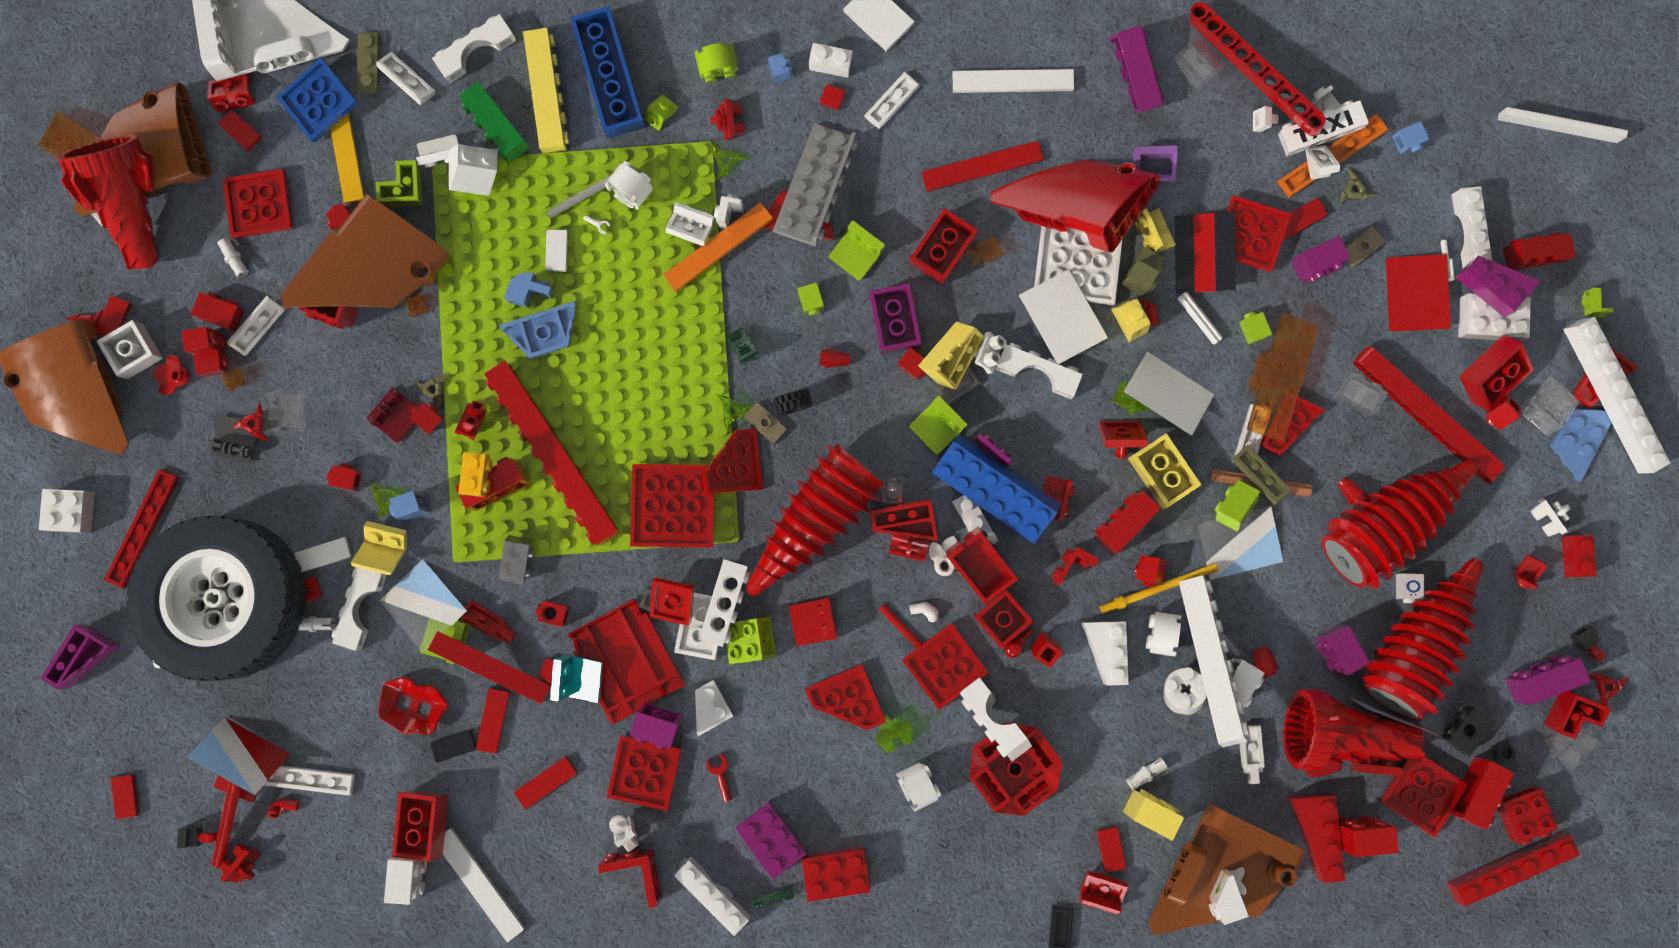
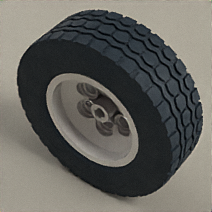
M200 516L184 520V522H179L171 526V528H167L159 534V537H155L149 543L150 546L146 547L141 553V558L137 560L133 568L135 570L131 573L129 579L130 586L127 589L128 600H126L129 614L127 616L129 624L132 625L131 631L134 638L138 639L136 642L140 648L145 650L144 653L150 660H155L154 663L160 668L165 669V671L178 677L196 681H221L243 678L257 673L275 662L274 659L277 660L285 652L284 649H288L293 642L292 638L296 637L299 631L298 626L304 617L302 613L305 611L306 600H304V597H306V587L303 586V583H305L304 575L300 572L302 570L298 560H295L296 556L292 550L287 548L288 545L279 536L267 528L254 522L237 518ZM228 574V581L225 583L224 577ZM208 581V582H209V588L206 590V589H205V584H206V582ZM241 587H243L244 590L242 596L239 595V589ZM202 602L205 603V608L203 609V611L201 609ZM238 607L239 615L236 617L235 609ZM217 615H219L220 621L218 624L216 623Z

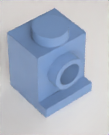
M783 52L768 57L769 68L775 84L794 78L789 58L785 59Z

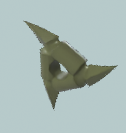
M1348 168L1351 179L1345 186L1344 191H1342L1340 205L1347 198L1367 199L1378 195L1366 191L1364 184L1359 180L1360 177ZM1356 186L1358 192L1352 191V187Z
M450 374L435 376V378L430 379L424 384L414 381L413 383L421 393H424V395L432 400H436L437 408L440 409L443 401L442 382ZM433 385L436 388L435 393L431 391V387Z

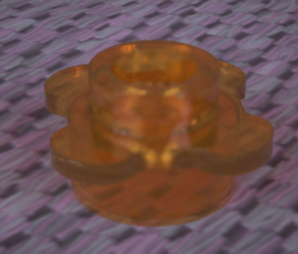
M417 295V297L405 300L410 317L414 318L418 314H426L428 312V308L424 304V296Z
M233 368L232 371L224 372L223 383L230 391L245 385V380L242 379L239 368Z

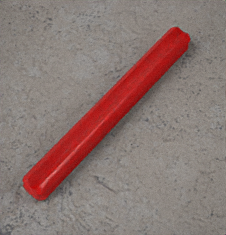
M230 781L227 787L211 865L219 868L226 859L241 787Z

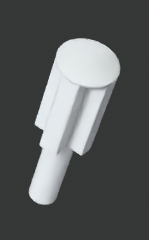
M1441 240L1442 254H1447L1448 280L1450 282L1455 280L1453 259H1449L1447 240Z

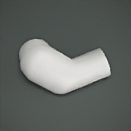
M922 602L909 605L911 615L923 613L930 622L938 620L939 612L930 603Z

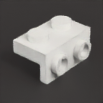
M454 134L418 143L417 148L420 155L416 157L418 165L425 164V168L437 165L439 160H444L445 163H448L449 150L459 144L457 136Z
M730 194L727 197L721 196L720 206L716 205L714 218H716V223H718L721 230L729 226L732 211L744 214L743 202L738 196Z
M676 202L674 213L666 226V233L704 246L712 230L714 216Z

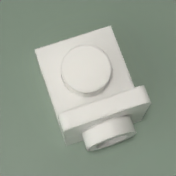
M1332 85L1326 89L1322 87L1313 94L1315 98L1311 103L1321 112L1329 108L1334 110L1341 108L1340 103L1331 93L1334 89Z

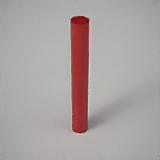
M885 603L879 608L915 648L923 644Z

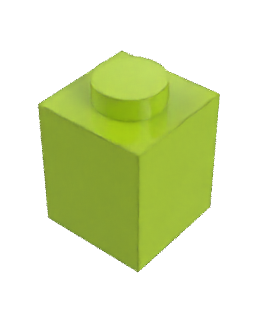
M817 282L797 288L804 314H809V316L820 314L821 310L824 309Z
M1255 311L1248 313L1239 322L1248 345L1272 335L1263 312L1258 314Z

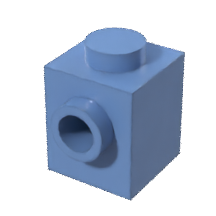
M1421 121L1399 130L1392 136L1400 154L1410 150L1412 153L1423 149V144L1430 140L1428 130Z

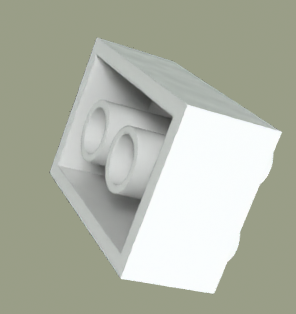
M1468 293L1460 297L1458 338L1498 340L1502 335L1517 341L1530 338L1531 297H1527L1516 311L1505 318L1474 293Z

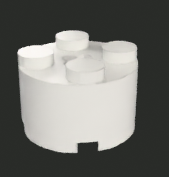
M626 161L617 167L605 183L608 191L611 189L615 191V198L630 208L635 206L636 210L640 208L653 190L652 185L649 183L651 181L650 177L643 172L639 174Z
M1155 612L1154 615L1151 614L1148 628H1152L1151 635L1147 636L1145 646L1146 649H1149L1150 653L1176 656V652L1172 651L1173 648L1178 647L1181 623H1177V620L1181 619V615Z
M1189 667L1172 672L1166 679L1164 686V701L1169 709L1178 714L1191 715L1202 708L1207 696L1202 675ZM1182 689L1189 690V694L1186 692L1182 694Z
M918 762L896 773V776L901 778L898 782L907 801L911 800L913 803L911 808L914 812L938 801V797L941 796L937 785H933L930 780L932 774L927 765L924 766L923 763Z

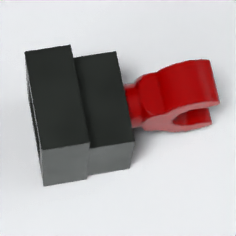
M1584 625L1569 635L1578 649L1588 650L1593 661L1597 659L1600 662L1606 657L1604 652L1596 645L1601 640L1597 636L1599 633L1595 627Z
M181 827L178 829L177 848L197 847L201 845V842L213 843L217 839V832L202 833V827Z

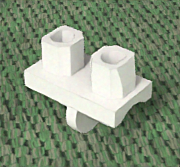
M991 332L985 333L981 346L974 355L976 358L975 364L983 367L988 374L993 373L995 365H999L1001 360L1000 350L1005 348L1007 341L1001 335L994 336Z
M1542 498L1538 500L1539 504L1530 510L1537 521L1548 515L1551 521L1541 526L1548 537L1559 532L1561 534L1568 532L1558 517L1561 516L1563 521L1570 519L1566 513L1571 509L1569 505L1561 506L1556 501L1552 504L1556 509L1553 511L1547 501Z
M621 815L614 816L609 822L610 830L614 833V843L617 847L623 845L629 852L639 845L636 839L638 835L635 831L634 820L631 816L627 819Z

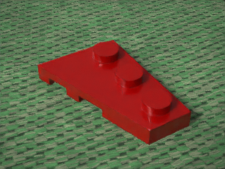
M1611 347L1625 376L1639 368ZM1585 372L1571 396L1584 406L1592 407L1600 399Z
M1286 392L1260 447L1280 456L1325 409L1290 392Z

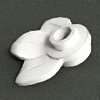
M954 536L945 539L941 546L932 542L929 547V556L935 562V571L941 576H948L956 569L945 553L947 549L957 542ZM942 562H946L948 564V568L946 570H943L941 568Z

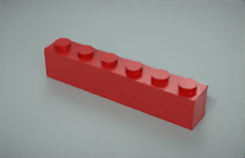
M1558 832L1447 882L1455 901L1466 907L1580 856V853L1571 835Z

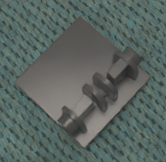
M220 415L214 439L208 441L207 447L211 449V455L250 463L256 437H253L254 435H251L242 427L231 429L240 419ZM250 422V426L254 427L255 422Z

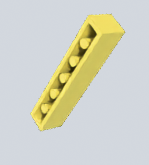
M547 28L523 31L539 148L542 153L567 151L566 144L570 142L568 132H564V124H567L565 112L561 111L564 99L562 92L559 93L558 86L561 85V79L555 69V66H558V58L556 54H553L552 47H556L554 35L550 34Z

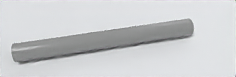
M611 175L548 210L549 217L552 218L604 189L605 183Z

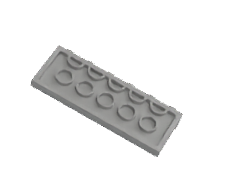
M816 123L813 124L774 226V233L815 247L818 240L822 241L825 229H823L824 223H829L832 211H829L830 207L837 202L839 193H836V191L844 183V170L849 169L852 158H850L851 151L855 152L858 145L856 132L852 131V134L848 135Z

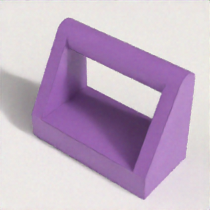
M1177 145L1136 146L1133 151V164L1136 169L1140 170V160L1169 159L1170 174L1158 175L1160 176V182H1175Z

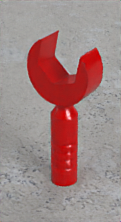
M719 753L723 761L720 767H712L709 760H707V769L710 773L718 775L717 780L723 801L727 802L732 800L726 777L723 775V772L727 769L728 761L723 754Z

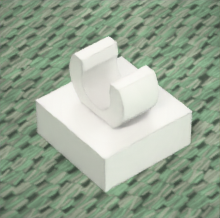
M1264 106L1253 112L1254 132H1262L1271 128L1272 123L1278 124V115L1272 114V107Z

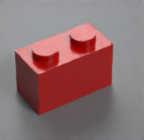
M209 291L207 295L199 292L190 315L236 332L244 313V309L238 307L239 303L228 298L226 302L219 300L221 296Z
M1594 535L1562 536L1565 578L1597 577Z

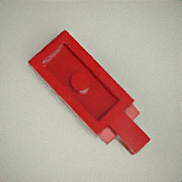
M470 600L465 607L466 612L459 619L469 623V625L496 641L500 639L510 645L516 633L508 629L509 626L505 623L506 620L475 601Z

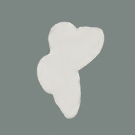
M1240 867L1235 871H1229L1235 878L1240 894L1245 895L1247 891L1241 882L1245 873L1244 868Z

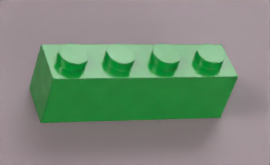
M478 81L459 95L463 101L460 104L467 114L472 113L474 115L472 121L479 129L482 127L485 129L486 132L483 135L490 144L495 142L498 146L495 150H497L502 159L506 157L511 163L529 149L526 142Z

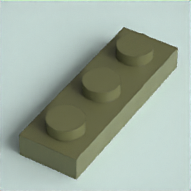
M358 33L357 92L359 94H379V68L377 67V61H379L380 35L378 33Z
M1246 445L1231 459L1274 505L1291 491L1249 445Z

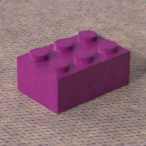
M910 283L869 291L880 355L908 350L910 347L912 349L921 347L922 343Z
M1561 654L1550 657L1549 662L1544 664L1542 662L1531 664V669L1523 671V669L1510 673V677L1505 678L1514 702L1530 705L1591 682L1581 658H1574L1571 655L1562 657Z
M770 800L737 824L735 828L772 880L807 854L805 846Z

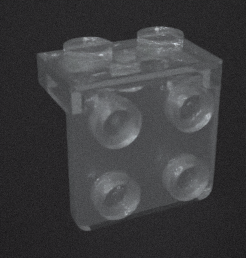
M1549 375L1543 380L1535 394L1520 403L1519 406L1522 408V414L1541 432L1549 436L1565 426L1578 406L1579 401Z

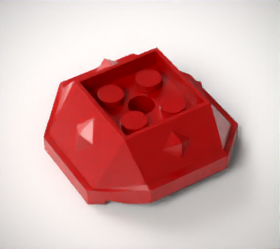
M1005 722L1002 725H1010L1013 723ZM1016 723L1032 747L1011 761L1008 756L1003 757L996 747L999 744L996 740L991 742L986 736L972 747L969 778L995 813L1025 816L1058 791L1063 761L1037 727ZM1012 763L1020 765L1017 773H1010L1009 767Z

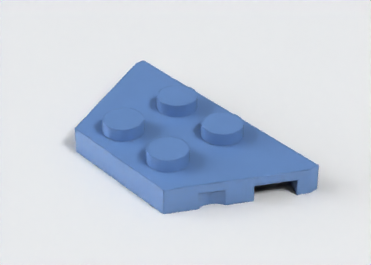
M573 301L499 325V327L530 359L570 347L577 305Z
M1568 410L1550 444V447L1560 456L1561 462L1565 467L1569 468L1577 482L1582 481L1612 423L1604 410Z

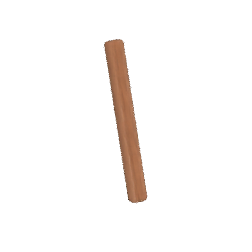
M1218 469L1211 470V481L1235 485L1237 480H1240L1253 488H1258L1243 473ZM1282 480L1291 489L1289 494L1311 496L1312 485Z

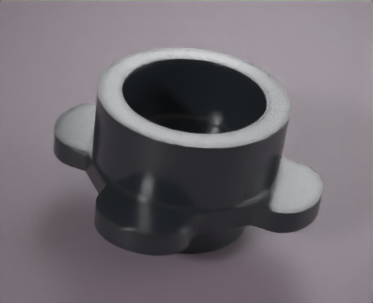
M1502 740L1497 746L1493 745L1491 747V752L1495 754L1498 764H1505L1506 761L1516 757V752L1510 746L1508 740Z

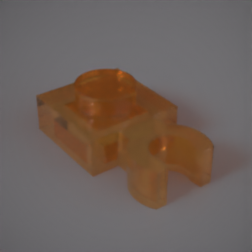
M995 236L976 244L977 251L969 250L965 253V257L974 256L975 261L969 264L970 267L976 266L981 259L986 264L1003 256Z

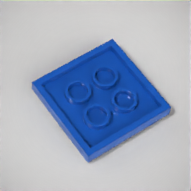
M321 57L277 96V99L313 143L319 140L359 104L328 63Z

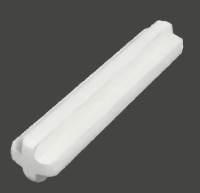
M1184 292L1178 297L1179 302L1212 344L1222 340L1223 336L1190 294Z

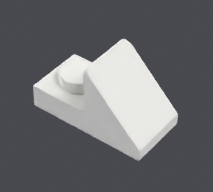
M1326 145L1306 148L1311 179L1329 177L1331 173L1340 171L1339 162Z

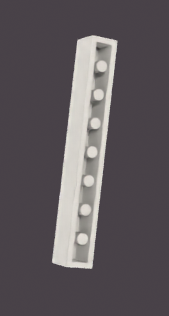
M1596 318L1580 319L1564 328L1565 334L1637 472L1655 473L1670 464Z
M1203 575L1180 581L1179 585L1218 744L1226 747L1248 742L1247 735H1250L1247 722H1243L1241 714H1244L1242 702L1237 700L1236 693H1239V688L1236 680H1232L1231 673L1234 672L1231 660H1227L1226 653L1229 652L1227 642L1222 640L1221 633L1224 630L1221 620H1217L1216 613L1219 610L1216 601H1212L1211 593H1214L1212 583L1207 581Z

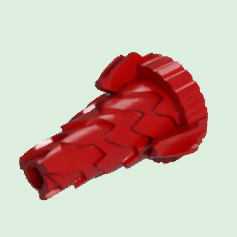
M128 135L110 138L72 149L58 156L57 159L63 171L61 179L63 186L85 210H96L103 228L108 229L109 234L118 245L127 269H143L154 266L158 262L159 257L154 245L156 238L153 233L152 219L146 206L149 202L144 190L147 192L155 190L154 158L151 153L143 150L138 136Z
M1315 688L1311 690L1301 689L1293 695L1288 704L1283 724V745L1286 758L1292 767L1304 770L1309 777H1322L1341 771L1343 769L1341 765L1343 760L1362 763V760L1379 761L1381 759L1401 761V758L1422 759L1425 756L1424 730L1409 725H1402L1396 721L1381 719L1376 714L1357 712V708L1344 707L1343 703L1324 691Z

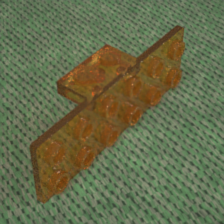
M1286 313L1281 314L1270 352L1260 353L1255 361L1256 368L1249 381L1250 388L1248 392L1257 394L1247 430L1279 442L1285 441L1319 327Z

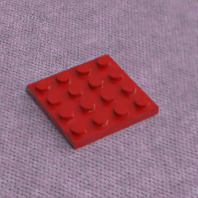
M632 464L630 547L714 548L715 494L704 495L702 473L708 465Z

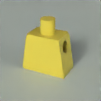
M1137 298L1129 299L1111 309L1129 343L1148 333L1150 321Z

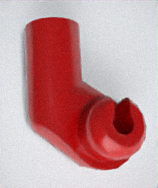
M1139 300L1145 314L1149 317L1150 326L1160 324L1157 306L1149 300Z
M279 798L270 805L267 814L270 818L275 819L286 809L298 811L300 801Z

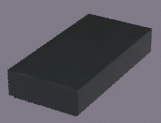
M472 730L430 743L436 763L476 750Z
M1052 906L1048 948H1070L1073 908Z

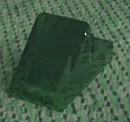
M742 327L725 337L740 365L758 355L757 350Z

